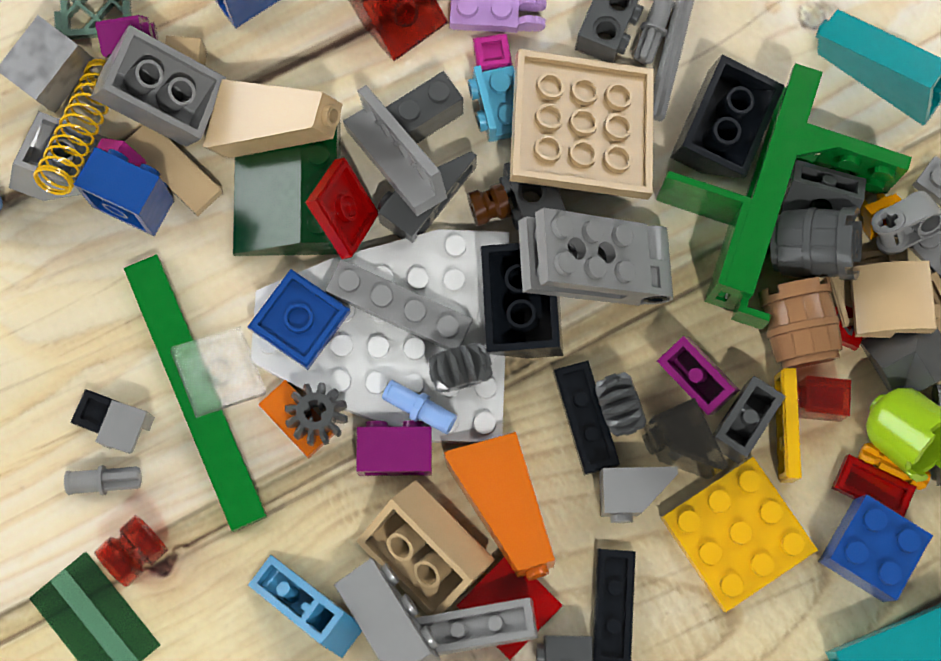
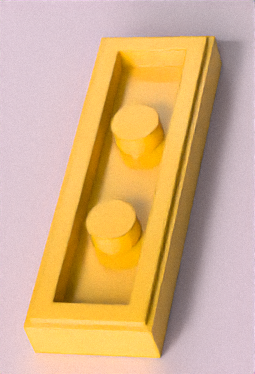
M783 368L774 376V389L786 396L775 413L778 481L780 483H793L802 478L796 368Z

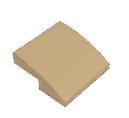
M894 261L853 267L852 271H860L857 280H850L855 337L891 338L895 333L932 334L937 329L930 261Z

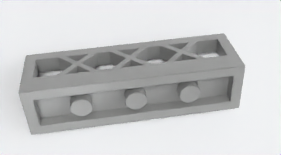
M367 85L358 89L363 109L343 121L346 131L416 216L421 215L447 199L440 170Z

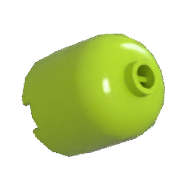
M897 388L885 395L882 394L876 397L870 405V413L866 423L868 439L911 479L916 482L927 480L929 477L925 472L935 465L941 469V407L913 388Z

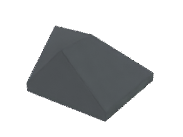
M938 328L932 334L895 333L891 338L867 337L860 343L889 392L897 388H913L921 392L941 381V333Z

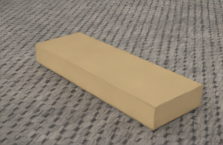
M142 125L125 141L145 159L146 165L160 172V178L168 185V189L197 217L223 194L221 188L166 136Z

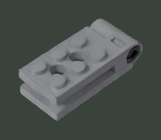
M542 208L536 211V218L526 216L518 220L522 292L637 306L661 304L673 300L668 230L666 227L647 226L645 223L550 208Z

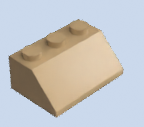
M416 480L387 503L356 541L375 561L382 566L387 563L399 579L397 584L427 615L444 613L495 560Z

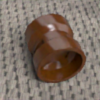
M502 183L492 185L489 190L484 192L475 190L467 193L469 207L477 227L488 224L490 219L496 217L505 219L512 216L509 199Z

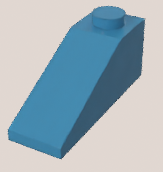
M272 555L269 556L248 584L249 587L320 645L343 658L362 632L356 620L350 614Z

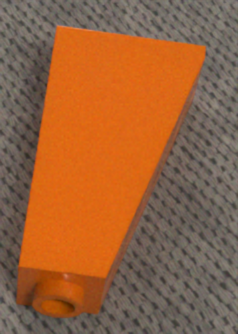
M516 432L445 451L444 455L448 470L518 578L527 576L528 580H534L548 575V569L554 567L555 558Z

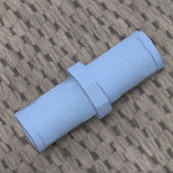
M394 380L389 382L382 395L383 400L410 414L409 418L413 421L421 420L446 435L450 432L457 419L456 414L431 401L429 395L425 393L420 395Z

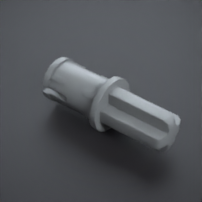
M653 0L647 20L641 24L642 34L634 53V59L641 64H651L654 61L660 41L667 35L665 27L671 10L675 5L673 0Z
M102 465L98 467V470L66 471L64 475V488L67 495L99 492L100 495H106L107 491L138 489L142 483V473L139 467L106 469Z

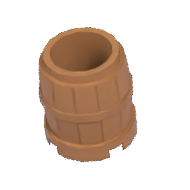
M819 277L783 283L777 285L779 292L769 294L768 288L758 292L761 308H764L765 312L771 315L767 324V338L770 340L776 363H781L782 369L800 368L840 358L839 351L843 350L839 328L840 321L830 295L833 293L830 277H825L821 282Z

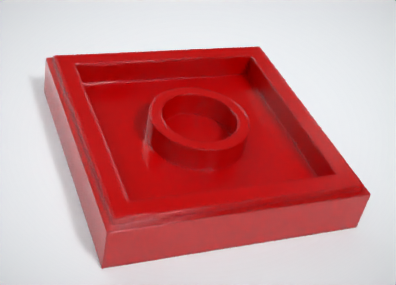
M345 157L333 161L305 202L342 260L353 257L378 216L376 207Z
M504 557L456 606L462 610L530 597L533 600L538 632L563 605L537 579L528 580L527 576L518 578ZM529 640L497 645L496 647L511 660Z

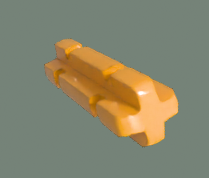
M866 443L860 449L858 459L875 465L877 468L904 481H908V483L916 486L917 490L925 489L930 481L931 473L929 471L925 472L929 477L927 480L914 481L872 443Z

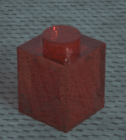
M807 375L798 382L799 418L841 422L850 416L851 380Z

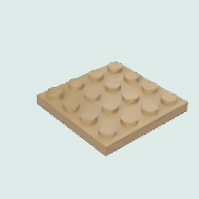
M518 49L515 56L509 181L649 200L653 194L654 69Z

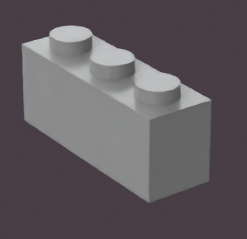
M370 558L334 584L380 661H439L441 659L434 649L439 646L437 639L427 626L421 628L414 617L419 614L417 607L407 594L401 596L395 586L399 583V579L387 563L382 566L373 558Z

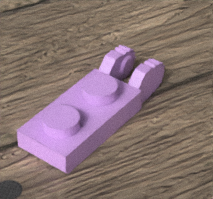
M451 0L450 29L517 33V31L539 32L545 28V19L543 17L524 15L518 18L519 11L540 12L545 10L546 0Z

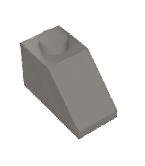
M678 467L602 468L599 472L601 517H610L611 523L633 522V516L640 515L678 475Z

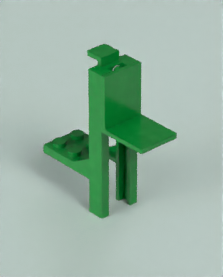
M797 63L792 68L787 86L784 87L768 124L746 196L673 171H668L656 198L657 201L729 225L704 301L733 311L731 320L758 329H763L769 323L771 315L747 305L754 293L796 160L866 178L865 191L874 194H886L908 171L912 159L910 156L807 123L823 72Z

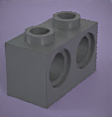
M593 0L578 33L575 50L602 61L614 63L617 53L624 55L631 35L626 34L630 24L637 25L644 6L638 4L639 0ZM611 5H621L624 10H614ZM598 34H609L612 37V39L603 40L598 36Z

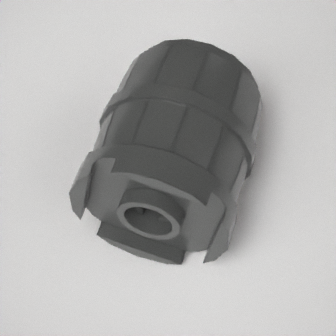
M809 207L808 209L783 211L777 217L771 236V261L774 271L780 272L783 276L839 277L841 280H857L860 271L852 270L854 262H861L862 221H854V216L860 214V209L858 207H842L841 210Z

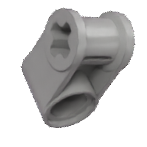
M914 192L905 199L874 214L871 224L873 230L878 234L876 239L878 249L884 254L896 255L941 232V209L927 192ZM884 219H886L887 225L883 224ZM894 237H898V243H897V244H896V242H895V238H894Z

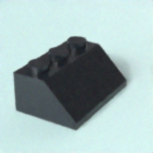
M722 54L709 68L670 158L700 173L744 179L748 174L785 85Z
M519 243L481 246L487 354L527 359L564 356L560 297L522 292Z

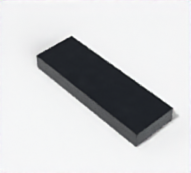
M589 361L553 370L583 475L599 472L602 468L619 466L620 462L596 394V384Z
M597 549L592 661H631L636 551Z

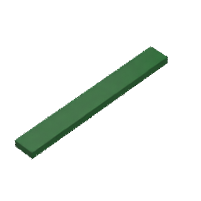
M156 254L125 267L124 271L231 531H238L267 518L266 511L159 256Z

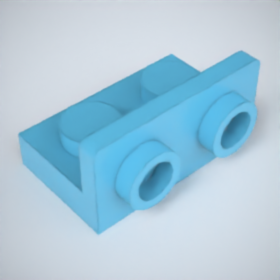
M480 65L474 66L473 79H468L471 99H478L480 111H476L480 132L486 131L489 142L512 137L515 75L513 65L482 72Z

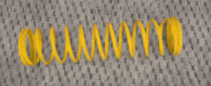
M93 59L87 63L83 75L79 79V85L74 89V95L69 99V105L64 110V116L60 118L59 126L56 127L54 136L49 141V147L43 152V158L39 161L38 167L33 173V178L37 185L48 193L66 195L72 191L74 187L73 178L78 177L80 174L78 167L85 164L83 156H87L90 153L88 146L93 145L95 142L93 136L99 133L98 125H102L104 122L103 115L109 112V107L105 106V111L101 113L95 107L80 103L78 100V96L84 95L92 103L103 105L89 97L91 94L85 93L82 87L89 85L91 89H94L93 86L96 85L97 79L93 75L99 76L100 73H91L90 68L98 65L104 66L107 60ZM73 106H80L86 112L100 116L101 120L96 123L88 116L75 113ZM85 107L91 108V109H93L94 111H96L97 113H95V112H93V111H90V110H88V109L85 108ZM75 116L81 122L95 126L96 131L91 133L82 126L71 124L68 117ZM64 119L66 120V122H67L68 124H62V122L64 121ZM70 126L76 132L90 136V143L86 144L80 138L66 134L63 127ZM61 130L62 134L57 135V132ZM66 137L74 144L85 146L86 152L80 154L69 146L61 145L58 138ZM55 140L58 145H52L53 141ZM53 148H61L68 154L80 157L81 163L76 165L69 159L57 156ZM49 150L53 156H47ZM55 158L64 165L75 167V175H70L64 170L50 165L47 159ZM43 171H51L67 180L69 186H61L52 182L43 174ZM40 172L41 176L51 185L65 190L55 189L46 185L40 180L38 173Z

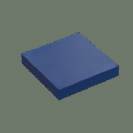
M290 269L248 325V329L309 370L351 311L348 307Z

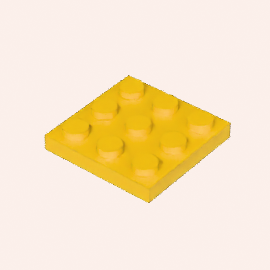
M754 457L661 517V520L723 612H728L818 551Z

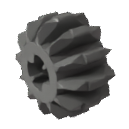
M479 343L462 345L439 352V354L433 355L428 362L431 382L434 383L436 391L442 393L481 384V382L488 381L493 374L490 355L487 354L485 345Z
M626 372L614 373L606 376L605 379L597 381L595 387L596 394L612 434L616 437L627 436L645 427V414L630 375Z
M320 382L316 392L312 391L308 383L304 384L303 387L306 395L302 397L294 391L291 397L297 405L289 404L285 406L286 413L294 415L285 421L288 428L297 427L293 434L297 440L302 439L307 434V444L309 446H314L316 436L319 435L323 444L327 445L329 444V438L326 433L331 431L337 437L342 434L340 428L335 423L345 424L348 422V417L339 413L347 408L346 401H336L339 396V391L336 388L330 390L325 395V383ZM314 407H319L322 412V420L314 422L313 417H310L312 415L311 409Z

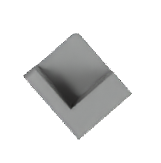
M112 400L95 442L103 447L114 448L131 454L134 451L141 430L150 431L155 417L147 411Z

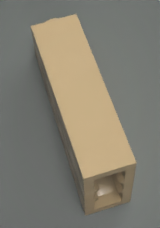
M222 79L203 147L225 158H234L333 139L336 127L340 121L343 104L321 91Z

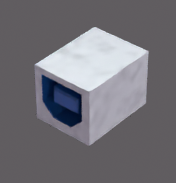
M37 15L0 63V74L55 113L78 84L87 63L94 58L78 44Z

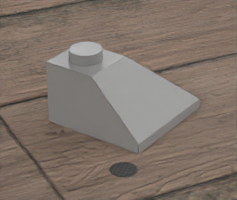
M40 111L38 112L13 162L9 184L10 189L42 201L82 195L75 186L66 195L48 193L39 187L33 178V173L38 167L39 161L43 158V152L49 147V141L54 136V130L59 126L60 119ZM70 126L63 127L66 134L78 137L86 144L90 143V136L82 135ZM61 130L57 132V135L62 134ZM99 134L93 136L95 142L93 145L88 146L90 153L87 156H83L85 163L100 140L107 137ZM66 137L58 138L61 145L69 146L80 154L86 152L85 146L74 144ZM55 140L52 145H58ZM53 148L57 156L69 159L76 165L81 163L80 157L68 154L61 148ZM50 150L47 153V156H53ZM55 158L47 159L50 165L58 167L70 175H75V167L64 165ZM84 165L81 166V167H78V169H79L80 172H81V170L83 169ZM43 171V174L52 182L61 186H69L67 180L51 171ZM40 172L38 173L40 180L46 185L55 189L65 190L51 185L41 176Z

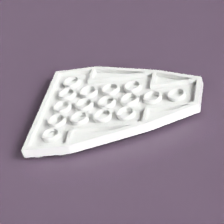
M438 229L417 235L413 243L405 238L357 251L352 258L343 260L472 318L473 322L462 345L479 343L486 347L481 246L509 244V232ZM341 257L326 260L298 272V274L325 292ZM282 280L256 290L254 317ZM338 299L336 300L348 307L351 312L309 370L299 365L255 333L252 334L250 360L252 364L283 381L286 380L290 385L305 392L303 386L307 383L311 386L313 392L317 391V386L320 382L325 383V395L330 390L336 388L339 391L336 401H346L347 408L344 411L371 421L388 422V427H402L403 421H412L409 418L410 414L382 399L387 385L391 380H394L420 395L421 393L429 395L431 401L457 415V419L447 435L424 422V427H432V443L474 444L502 436L505 356L489 354L493 374L488 381L468 388L442 393L436 391L434 383L431 382L428 362L433 355L446 351V349Z

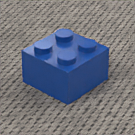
M95 147L77 177L74 186L92 208L155 236L174 202L167 189L168 185L160 178V172L143 163L140 167L128 162L129 159L124 154L114 149H109L108 152H105Z
M866 494L853 500L818 562L882 602L897 601L933 535Z

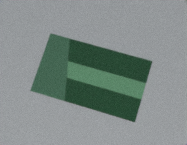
M84 552L29 598L78 661H142L160 646V643L87 552Z

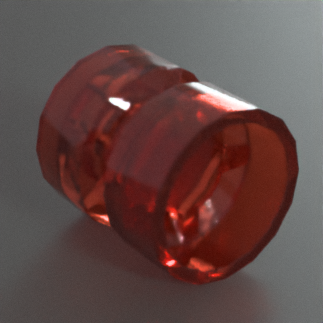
M134 515L119 528L120 536L118 538L109 537L94 551L96 557L107 571L125 587L130 586L144 573V564L153 565L168 551L157 534L137 515Z

